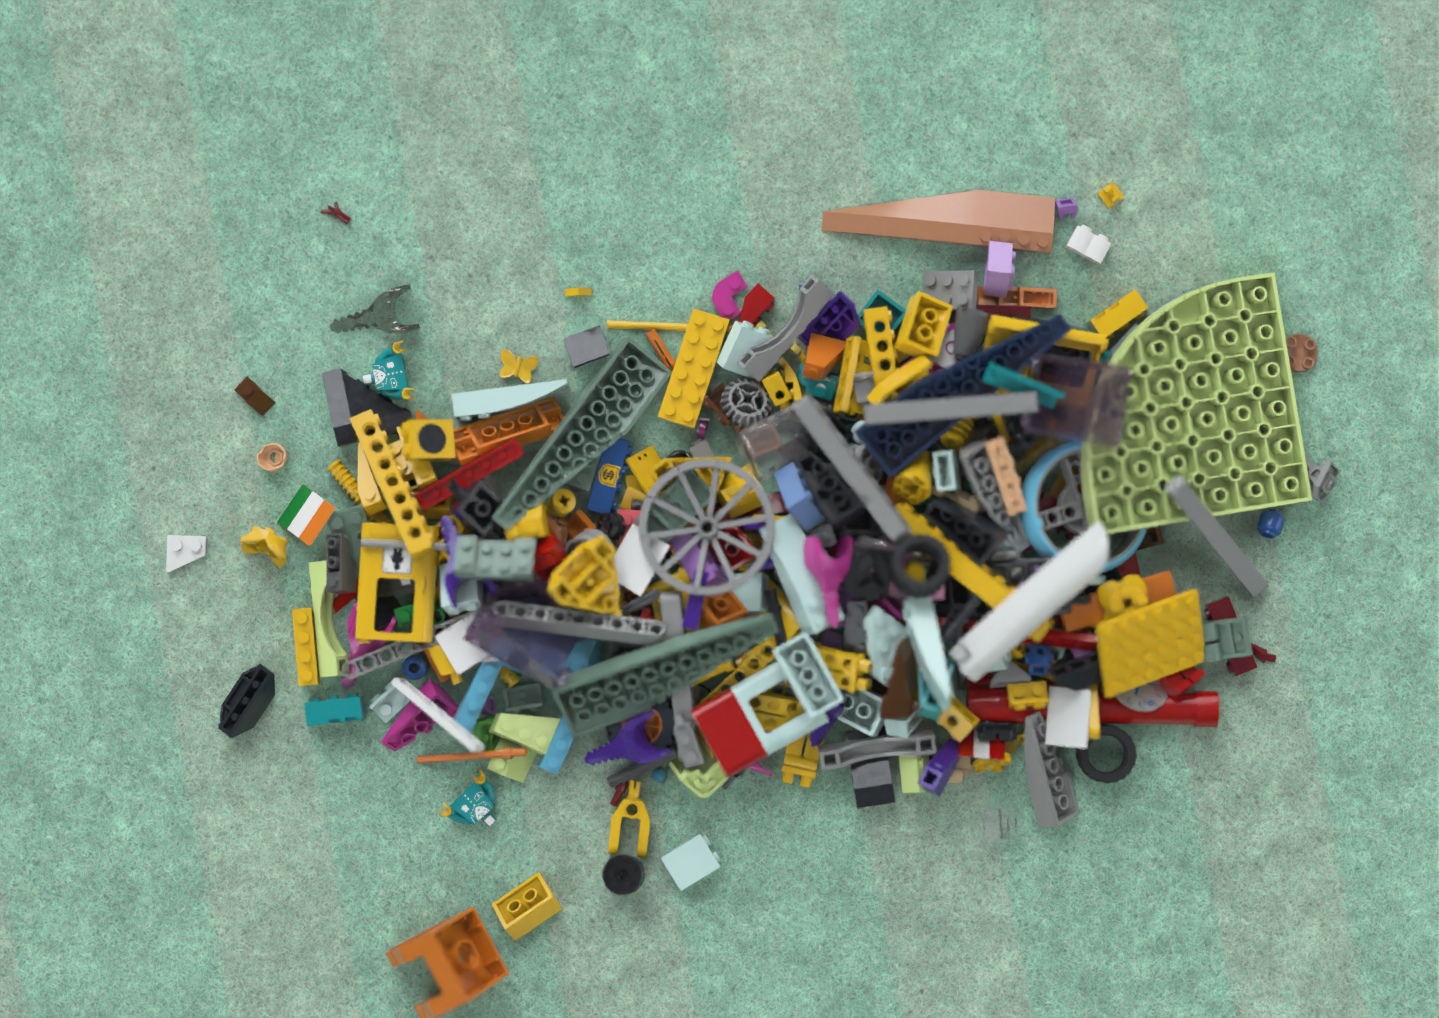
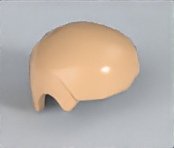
M267 444L257 454V463L263 470L277 472L285 466L288 454L280 444ZM274 452H275V463L271 460V455H272Z

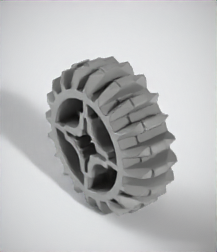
M747 377L744 378L743 382L739 378L736 379V382H730L721 395L720 406H723L722 413H726L727 418H732V424L735 421L738 422V427L745 424L746 429L750 424L753 427H756L757 423L761 425L764 419L768 418L772 410V400L769 394L766 393L765 387L761 388V382L758 384L754 383V378L751 382L748 381ZM732 396L736 397V406L733 405ZM757 399L759 400L761 405L760 410L756 408L757 405L755 404V402Z

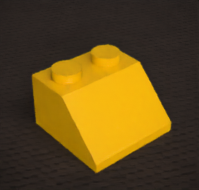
M544 500L540 501L541 503L537 507L529 509L527 515L511 528L505 529L507 541H516V538H535L550 534Z

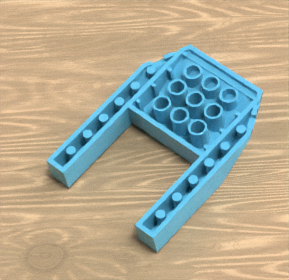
M533 593L521 602L522 604L563 609L561 606L553 604ZM497 626L505 640L515 633L507 661L479 662L453 719L471 733L502 665L552 687V679L603 662V641L594 638ZM562 712L546 754L541 755L537 764L539 767L556 775L574 739Z

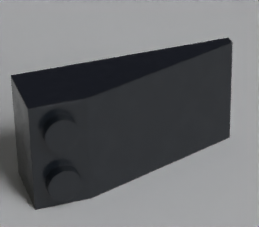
M883 727L878 736L884 735ZM858 729L845 731L846 741L871 737ZM888 756L866 759L850 764L857 808L895 803Z

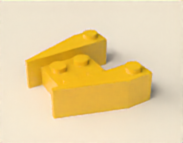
M921 354L879 382L866 398L872 404L890 403L914 382L929 376L930 374L927 371L933 363Z
M396 427L401 440L387 446L388 448L392 447L397 458L393 460L396 465L400 464L404 475L401 476L403 482L416 479L420 490H423L439 481L430 461H405V456L402 453L404 441L401 435V428ZM358 443V493L365 510L371 516L387 509V506L361 443ZM383 447L373 452L379 453L383 450ZM384 463L381 466V469L387 470L390 468L391 464ZM397 480L389 482L390 487H395L398 484Z

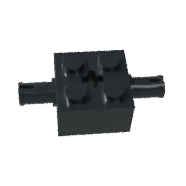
M821 408L845 441L848 442L853 433L829 409ZM803 425L795 438L808 451L813 452L821 462L832 463L806 426Z
M454 478L448 482L449 484L446 485V488L457 497V501L449 509V512L475 536H485L490 529L500 539L506 536L505 528L492 519L503 501L484 483L472 481L464 489Z

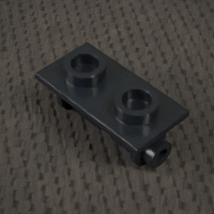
M980 722L976 729L978 731V739L982 741H996V734H998L999 741L1013 742V740H1017V732L1015 730L1018 724L1010 722Z

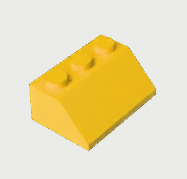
M918 291L909 299L894 349L910 356H920L923 354L925 357L937 358L953 306Z
M540 872L492 903L504 929L514 941L563 909Z

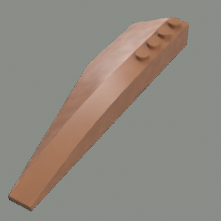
M973 190L823 211L821 231L988 248L989 242L995 241L1013 243L1012 251L1049 255L1052 252L1055 197Z

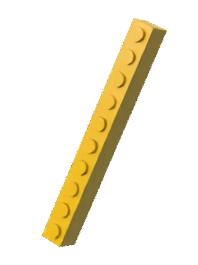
M900 502L896 506L912 529V533L908 536L927 534L942 542L945 548L948 549L949 557L951 558L949 573L991 607L996 609L1018 590L1013 586L1012 588L1008 586L1002 576L994 575L987 564L981 566L977 564L951 539L946 537L941 530L932 526L923 514H917L911 504ZM1049 617L1028 636L1038 643L1055 623L1051 620L1053 617Z

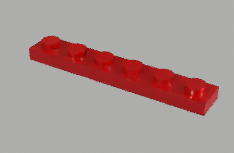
M513 438L414 495L423 511H426L454 495L446 488V485L449 484L448 482L453 478L465 489L472 481L483 479L525 455L517 439Z

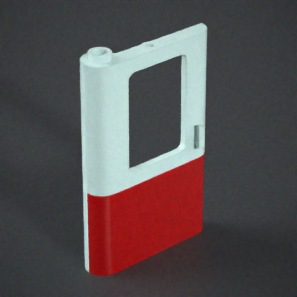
M778 661L689 710L727 779L829 722L825 712L811 719L805 712L770 733L764 732L748 701L787 678Z

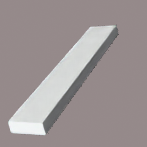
M405 678L393 679L391 682L393 686L472 752H482L485 745Z

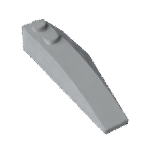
M988 439L971 442L960 449L959 452L974 491L994 523L1011 532L1006 540L1013 550L1019 553L1031 544L1025 534L1019 514L1009 516L985 446Z
M1036 711L1026 717L1025 762L1028 784L1039 827H1059L1080 812L1070 775L1062 767L1064 762L1055 752L1056 745L1045 744L1047 725L1041 712Z

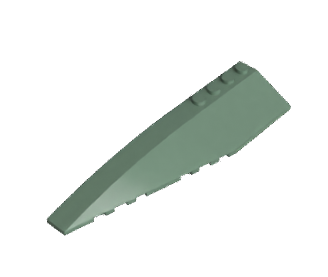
M772 614L678 636L552 679V693L573 737L649 711L653 705L664 702L666 697L682 691L684 686L691 685L718 669L717 666L731 661L732 657L738 653H744L749 650L748 647L755 643L759 644L777 633L778 627Z

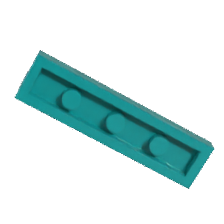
M991 362L983 378V381L1014 394L1037 392L1038 403L1051 409L1054 408L1058 398L1064 399L1065 393Z

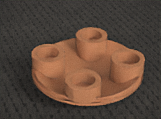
M1294 334L1287 337L1286 344L1291 371L1303 372L1312 368L1318 356L1315 340L1303 334Z

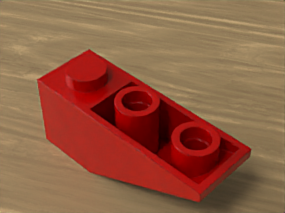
M759 283L745 296L739 322L747 321L753 324L754 327L762 320L759 315L764 311L768 313L775 306L773 303L775 298Z

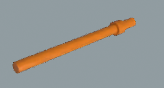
M506 747L503 750L417 756V762L419 764L502 757L504 759H512L516 756H527V748L513 749L512 747Z

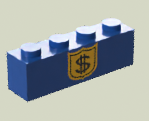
M620 438L602 453L587 509L599 513L615 512L617 501H614L616 493L620 494L622 483L619 480L621 475L625 476L628 465L624 464L626 456L630 457L633 448L630 445V441Z

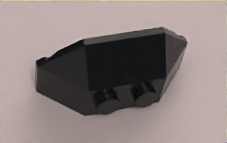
M1098 645L1096 651L1076 660L1072 654L1058 659L1051 668L1047 669L1048 674L1055 683L1074 691L1103 682Z
M258 664L257 667L241 674L221 705L218 729L230 738H234L255 727L275 696V674L264 665Z

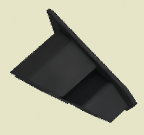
M863 547L853 548L846 591L853 598H863L867 601L871 599L881 600L889 593L891 580L889 565L894 552L892 550Z

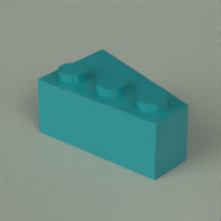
M944 657L950 685L955 668V660ZM917 663L920 716L939 721L942 707L931 692Z
M358 693L347 694V698H340L339 695L328 696V700L321 701L320 697L310 698L308 703H304L307 726L366 719L364 696H359Z

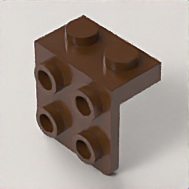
M721 383L709 395L703 397L706 400L704 404L710 411L715 410L719 414L716 418L723 426L728 424L731 427L733 425L731 423L732 418H727L726 413H722L723 406H720L721 395L725 389V385ZM732 396L733 405L736 406V398Z

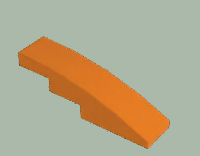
M977 287L976 305L1056 308L1057 289L1012 287L1011 290L1007 291L1006 297L983 295L984 287Z

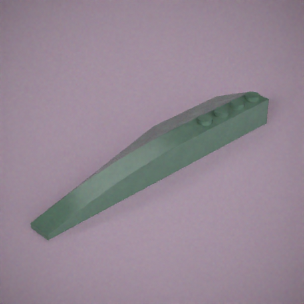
M629 336L623 338L536 454L492 519L508 530L527 515L528 510L532 507H537L541 503L540 501L553 494L559 487L564 485L591 461L628 433L672 374V371Z

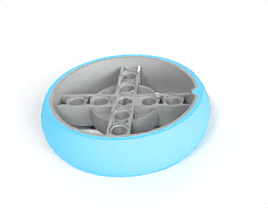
M1082 440L1066 442L1049 450L1035 462L1023 483L1021 492L1027 510L1020 512V518L1029 543L1041 557H1056L1061 553L1049 540L1044 532L1045 529L1062 524L1068 531L1079 536L1088 530L1086 512L1082 509L1084 506L1083 491L1081 494L1077 491L1078 484L1082 488ZM1059 462L1066 487L1058 497L1057 507L1038 512V497L1042 482L1050 469ZM1072 466L1076 468L1075 475L1071 472ZM1066 508L1070 511L1069 518L1065 515ZM1048 514H1051L1053 517L1052 523L1048 521ZM1147 527L1127 530L1123 541L1113 552H1110L1108 545V559L1100 573L1112 570L1125 562L1141 544Z

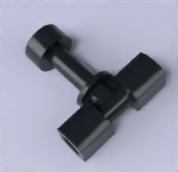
M1023 413L1008 414L1009 422L1013 423L1014 436L1011 437L1013 443L1007 449L1013 460L1021 457L1024 450H1028L1034 444L1032 434H1022L1021 421L1024 420Z

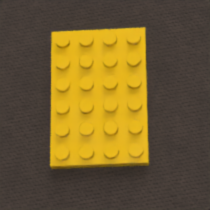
M1191 589L1096 624L1104 694L1108 698L1204 662L1205 645L1199 594L1196 589Z

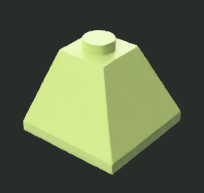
M501 737L495 750H503L506 747H512L513 749L524 747ZM527 749V756H516L512 759H504L503 757L491 758L487 769L524 783L536 752Z

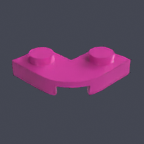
M739 271L718 282L712 294L713 304L720 316L730 320L741 314L732 296L748 287Z

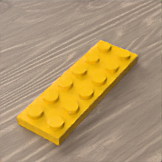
M693 308L658 418L695 429L704 402L703 397L706 396L730 319Z

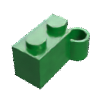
M435 597L433 624H441L448 618V613L442 607H438ZM414 602L394 609L399 628L413 624ZM436 611L442 614V620L436 618Z

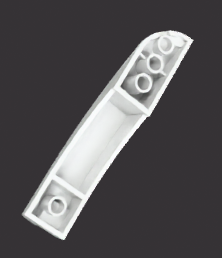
M1099 521L1024 583L948 652L960 666L959 669L968 678L978 681L1021 641L1100 574L1108 559L1109 542L1105 529Z

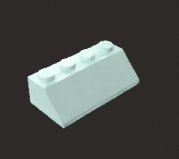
M807 632L772 650L810 719L844 701Z

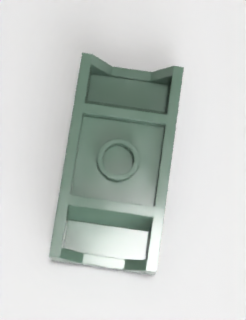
M693 470L686 471L684 475L703 509L709 503L711 489ZM679 478L658 497V499L692 517L697 515ZM653 503L648 517L647 531L648 533L682 529L689 521ZM640 515L634 520L638 525ZM674 536L662 537L657 539L661 540L664 543H667Z
M458 536L453 569L455 578L533 581L534 552L537 549L536 540L516 538V541L478 540L477 536Z

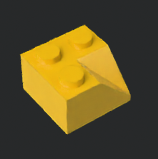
M747 465L741 467L743 470H745L755 478V476L749 470ZM729 472L719 488L716 499L724 508L748 482L738 475ZM751 488L727 514L731 519L762 506V502L755 490Z

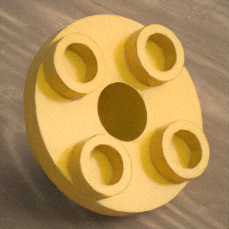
M1005 752V761L976 758L973 764L977 773L986 770H992V772L996 773L1003 771L1004 766L1011 764L1012 757L1010 753Z

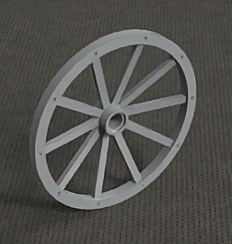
M699 459L685 462L672 468L652 486L640 512L639 538L648 563L668 584L691 594L718 595L744 585L763 567L774 542V513L765 490L748 472L722 460ZM704 467L714 468L707 517L684 475L686 471ZM720 469L730 471L748 482L713 518ZM678 476L700 520L656 498V496L669 481ZM751 488L755 490L762 502L765 515L718 523ZM655 503L697 525V527L648 533V517L651 506ZM764 521L767 523L766 538L761 552L719 531V529ZM706 523H712L713 525L710 533L703 531V526ZM698 533L661 567L651 550L649 539ZM716 536L758 557L751 568L739 578H735ZM703 538L694 586L685 584L666 572ZM710 539L730 582L720 586L700 587Z

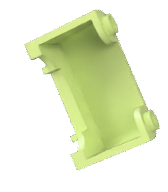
M699 742L705 760L703 764L685 768L684 762L679 760V754L677 759L668 762L679 780L700 798H707L727 780V777L716 757L711 758L703 744Z

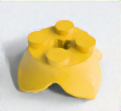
M253 526L247 535L240 538L242 553L260 554L263 552L268 554V558L280 569L287 561L286 547L289 541L283 537L276 536V531L266 527L263 530L258 526Z
M1128 575L1120 582L1107 581L1098 587V599L1105 608L1104 621L1151 605L1147 597L1146 585L1138 575ZM1129 598L1130 605L1124 608L1125 604L1122 602L1124 599L1127 600Z

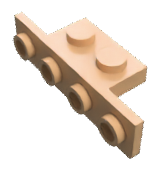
M1004 437L986 442L985 446L1008 515L1012 516L1026 511L1027 507L1020 489L1021 482L1019 476L1015 473V463L1009 455Z

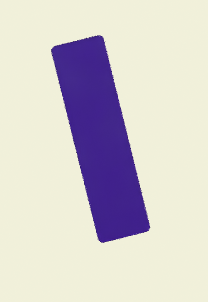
M697 570L694 571V576H693V580H692V586H694V581H695V576H696V571H697ZM703 571L700 587H707L708 572ZM689 593L682 627L697 630L705 595Z

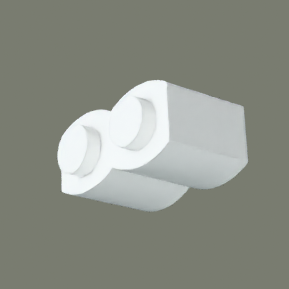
M1081 225V227L1076 226L1065 247L1100 265L1111 245L1108 242L1109 238L1102 234H1098V236L1091 232L1092 229L1085 225Z

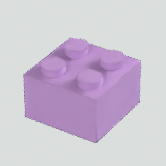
M989 242L985 262L983 295L1006 297L1007 291L1011 290L1012 279L1010 278H1014L1015 266L1012 263H1015L1016 252L1012 251L1013 243Z

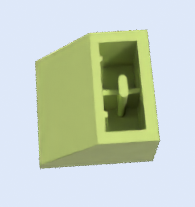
M936 753L921 756L899 755L902 793L926 792L919 786L918 781L925 767Z

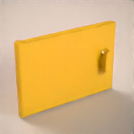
M653 445L625 460L646 495L655 484L648 469L661 461Z

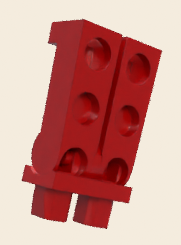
M1195 666L1157 679V681L1172 700H1175L1186 690L1198 683L1206 673L1201 668L1198 670Z

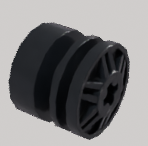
M620 854L610 858L605 863L602 871V880L606 888L617 895H628L637 891L645 879V869L642 862L630 854ZM627 869L626 873H629V877H626L624 880L620 872Z

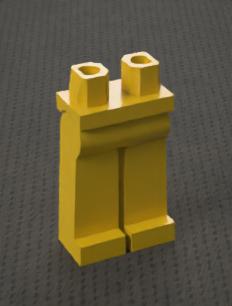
M812 641L839 689L854 693L858 690L866 691L870 688L871 680L864 678L863 672L870 673L873 662L865 659L864 654L857 655L851 652H844L820 645V642Z
M763 691L748 701L762 729L765 731H773L806 712L799 698L782 696Z
M810 732L807 735L803 755L801 754L805 735L786 745L784 762L781 771H783L782 782L792 784L794 774L802 775L799 786L810 788L813 778L816 777L819 761L818 746H811V741L809 740Z

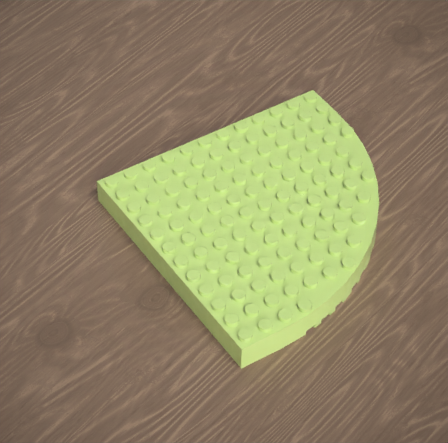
M1275 272L1220 281L1183 294L1147 317L1128 335L1114 353L1102 373L1091 398L1083 431L1081 481L1088 529L1098 521L1102 524L1107 534L1190 520L1164 488L1179 474L1213 516L1312 500Z

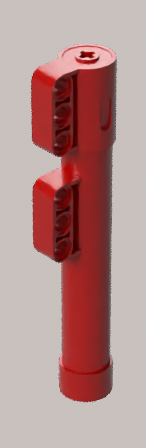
M998 671L987 672L978 681L966 678V708L981 723L983 721H991L993 723L1010 722L1025 724L1026 717L1036 711H1040L1044 721L1047 722L1048 705H1045V708L1034 709V706H1030L1020 711L1009 708L1007 687L990 688L989 685L992 680L990 674L998 673ZM1043 678V681H1046L1048 698L1049 686L1067 688ZM1097 683L1099 723L1193 725L1194 727L1218 726L1219 695L1217 691L1183 693L1175 700H1172L1168 695L1166 701L1159 708L1143 712L1125 706L1116 696L1108 698L1105 696L1104 691H1101V683Z

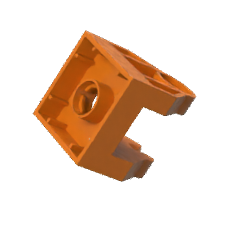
M474 906L432 926L385 952L393 968L423 955L438 983L440 991L413 1006L419 1018H435L461 1006L510 974ZM459 953L462 956L464 963L461 961Z

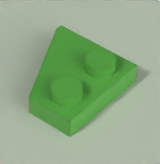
M495 715L477 719L474 725V737L485 745L483 751L494 750L496 742L500 737L489 732Z

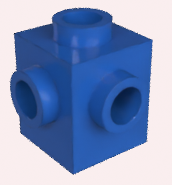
M1030 645L1029 652H1025L1028 674L1048 675L1047 669H1049V664H1053V653H1049V645Z

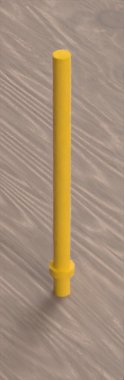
M607 321V328L653 330L655 328L656 330L686 331L688 324ZM733 325L728 326L726 333H730Z

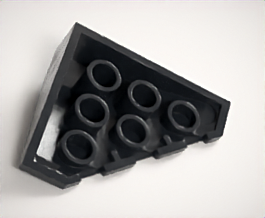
M337 369L322 373L338 447L360 443L350 418L370 409L373 415L378 414L382 423L378 426L381 432L385 430L387 436L398 434L396 427L401 428L403 422L412 420L408 409L405 407L401 408L392 403L393 400L383 396L382 393L374 392L370 389V386H365L364 382L359 379L351 378L347 375L346 371ZM370 429L366 432V435L372 436L376 430Z

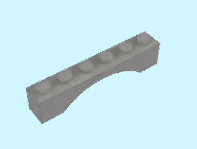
M811 275L799 289L796 309L787 325L769 341L749 348L737 363L757 381L766 377L771 367L793 345L794 340L799 334H802L811 320L818 316L822 307L830 302L834 293L815 276Z
M932 728L913 731L908 738L883 735L818 745L822 771L842 768L858 761L896 755L921 756L937 753Z

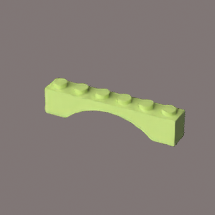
M326 560L309 562L320 677L343 675V665L349 660L334 629L332 606L335 593L327 592ZM347 665L346 672L348 674H350L349 665Z

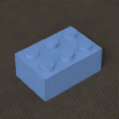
M793 461L774 473L787 510L806 531L826 520L822 509Z

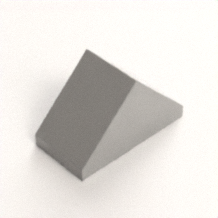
M1010 661L1008 669L999 670L989 685L990 688L1007 687V684L1030 682L1031 678Z

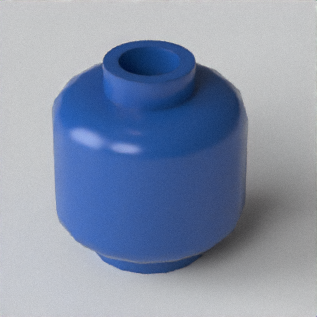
M1269 509V511L1261 513L1257 529L1263 537L1273 539L1281 534L1285 519L1280 514V511Z
M413 655L405 659L402 670L408 679L419 680L426 675L428 664L423 657Z

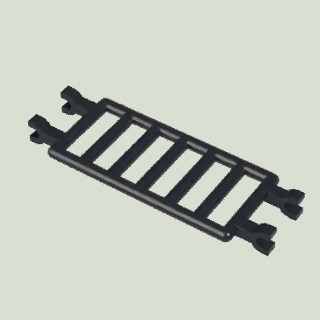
M1055 557L993 560L985 564L990 568H1002L1003 578L1006 580V584L1012 588L1010 567L1022 566L1024 584L1030 579L1029 566L1041 565L1042 569ZM927 573L925 581L933 579L937 573ZM950 573L946 579L948 603H933L935 613L949 612L951 607L956 604L954 579ZM966 587V596L968 601L974 592H972L969 588ZM1091 594L1075 595L1053 615L1070 614L1072 612L1071 605L1090 604L1092 602ZM986 603L987 611H974L968 620L985 619L995 609ZM954 609L953 612L956 614V617L958 613L956 612V609Z

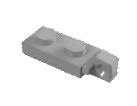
M683 713L675 715L676 726L673 727L674 735L685 768L703 764L705 760L693 725L690 722L686 723Z

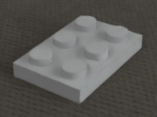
M924 271L923 293L952 305V310H957L959 306H963L962 310H967L968 307L976 309L978 271Z

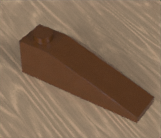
M905 636L896 646L891 668L894 670L886 683L889 686L887 696L884 695L881 701L879 716L881 719L909 717L919 708L918 680L909 637Z

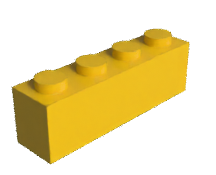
M313 608L292 609L298 685L320 684Z

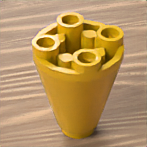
M924 450L904 466L893 481V492L907 499L912 504H918L919 501L927 499L931 494V454L927 450Z

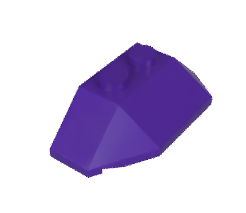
M840 290L819 312L818 316L811 320L806 326L805 331L799 334L798 338L806 346H808L811 333L846 341V338L850 337L861 325L855 304Z

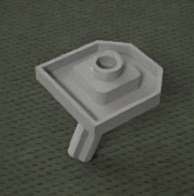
M1305 454L1308 476L1314 483L1312 497L1322 502L1327 497L1329 491L1333 489L1335 479L1340 470L1330 460H1326L1323 467L1315 465Z

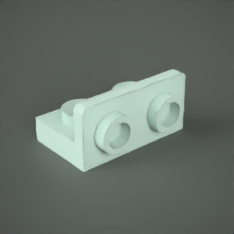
M391 682L384 687L386 691L381 696L377 694L370 701L372 704L369 706L385 723L410 701Z

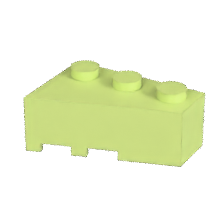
M499 713L495 715L489 732L542 755L546 754L560 718Z

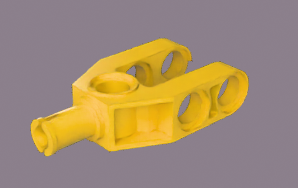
M630 779L628 796L622 800L612 815L608 854L617 855L622 817L639 818L641 821L636 857L646 858L650 817L644 801L639 798L642 781L637 780L636 788H634L635 780ZM628 805H636L638 811L635 814H630L627 811Z

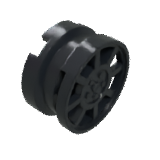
M602 513L598 517L596 528L603 531L609 539L619 540V537L623 536L625 526H623L624 518L619 513Z

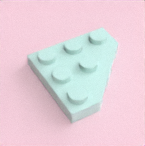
M873 605L863 621L864 629H866L867 653L870 656V661L873 662L870 674L887 686V679L890 678L894 670L891 668L896 646L906 636V630L903 625L886 612Z

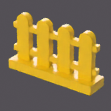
M852 336L846 338L833 413L842 414L848 412L847 415L853 416L854 413L864 415L863 405L872 404L871 402L857 404L854 388V374L871 372L870 365L863 363L864 357L869 358L867 341L861 340L862 337ZM879 345L877 348L880 352L886 351L884 350V345ZM882 360V361L880 362V369L883 370V371H886L885 369L881 368V365H882V362H887V361Z

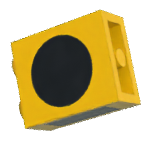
M408 420L402 423L401 435L404 441L402 453L405 456V461H449L455 458L453 420Z

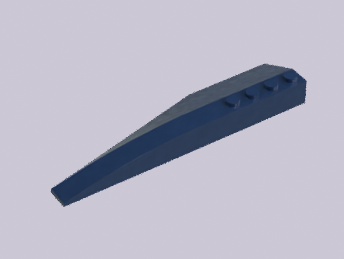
M1060 314L914 382L890 403L942 399L944 396H946L945 399H948L951 395L961 398L959 394L964 395V397L992 395L1000 387L983 381L990 362L1019 373L1071 331L1072 328ZM964 417L877 424L864 423L854 433L888 477H892Z

